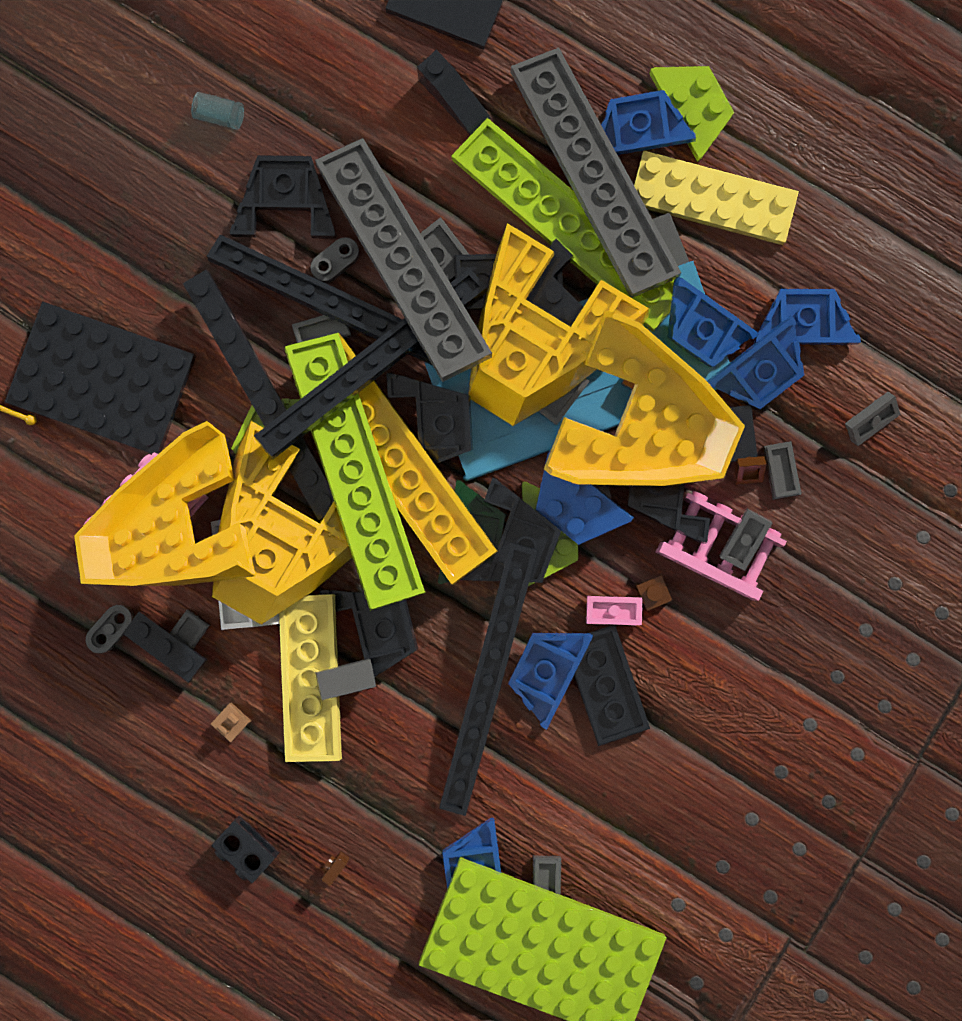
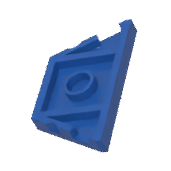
M664 90L610 99L605 119L601 124L617 155L696 142L695 133L687 126L678 109L674 108Z
M675 278L667 335L669 340L705 365L714 367L726 355L740 349L739 346L748 339L757 337L759 333L683 278Z
M780 289L758 331L759 334L754 339V344L789 316H793L796 321L795 329L799 345H858L861 343V338L859 334H855L849 322L850 317L847 311L842 308L841 300L835 289Z
M789 316L707 380L711 387L747 402L759 409L764 407L804 376L794 317Z
M544 470L536 511L578 545L629 523L634 518L595 485L574 484L552 476Z
M532 633L508 684L516 694L522 697L525 706L529 711L532 710L540 720V725L546 730L592 640L593 635L589 633Z
M494 818L488 819L443 849L447 889L460 857L501 873Z

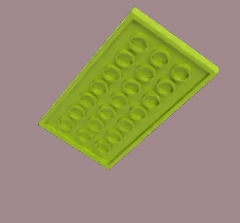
M460 857L419 960V966L567 1021H635L666 941V936L650 928Z

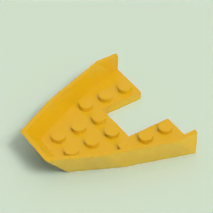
M507 223L495 257L477 327L492 352V358L471 368L468 395H470V399L510 425L515 426L566 395L597 370L585 365L605 311L614 312L643 325L649 316V308L601 280L572 326H568L526 300L553 258L554 251Z
M605 311L585 365L635 383L615 436L564 417L544 470L552 476L574 484L666 486L724 478L745 425L700 374L641 323L614 312Z
M208 421L183 432L117 489L74 535L81 584L178 586L256 576L246 529L240 523L196 544L194 540L187 503L235 480L226 438L222 432Z
M251 421L236 452L232 469L235 480L230 482L218 533L238 523L245 527L256 576L213 581L212 597L262 625L313 592L352 558V554L335 502L332 503L319 524L272 496L300 449L291 445L275 459H272L254 438V435L263 427Z

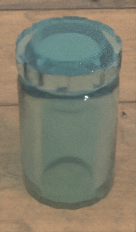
M198 91L193 98L191 114L194 119L239 130L244 118V105L240 102L235 103L233 100Z

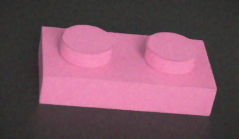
M587 596L586 623L642 625V598Z

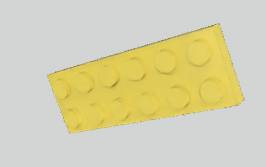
M647 151L642 153L634 183L639 196L648 210L663 214L670 213L674 217L780 245L786 243L799 191Z
M335 594L307 595L279 613L285 762L340 761L342 759L339 696L321 700L315 675L317 671L338 666Z

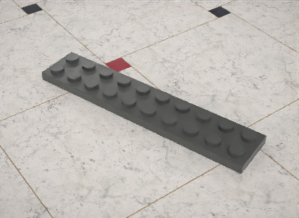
M556 48L512 65L510 70L512 77L629 296L633 298L673 281L676 277H680L681 271L561 50Z
M362 138L316 159V167L441 381L444 382L492 358L491 350L364 139Z

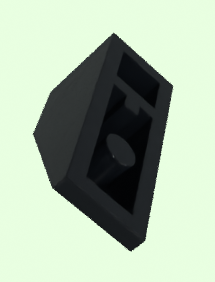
M437 49L417 66L418 81L470 136L487 118L491 120L487 111L455 68Z

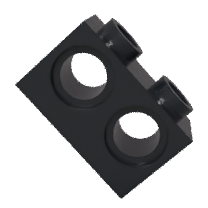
M240 815L211 845L215 848L214 852L219 859L224 862H230L236 868L235 873L242 880H249L251 883L261 875L280 853ZM228 836H236L240 841V847L234 848L230 846ZM248 855H256L260 859V866H252L248 861Z

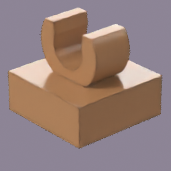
M229 703L211 725L228 741L232 742L251 720L234 704Z

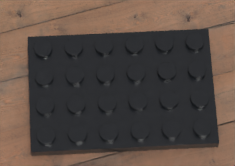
M42 301L5 403L151 454H159L163 449L196 355Z

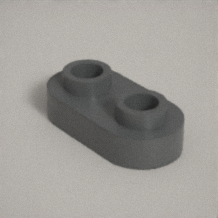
M340 238L315 257L311 263V272L314 278L324 283H330L355 264L359 258V249L356 242L350 238ZM343 247L350 249L349 253L345 255L341 254L340 250ZM322 264L329 265L326 271L319 270Z
M125 605L110 607L88 631L86 635L87 647L95 653L110 651L124 636L122 633L134 619L133 611ZM120 613L125 617V621L122 624L117 620ZM101 634H104L107 639L104 644L99 641Z

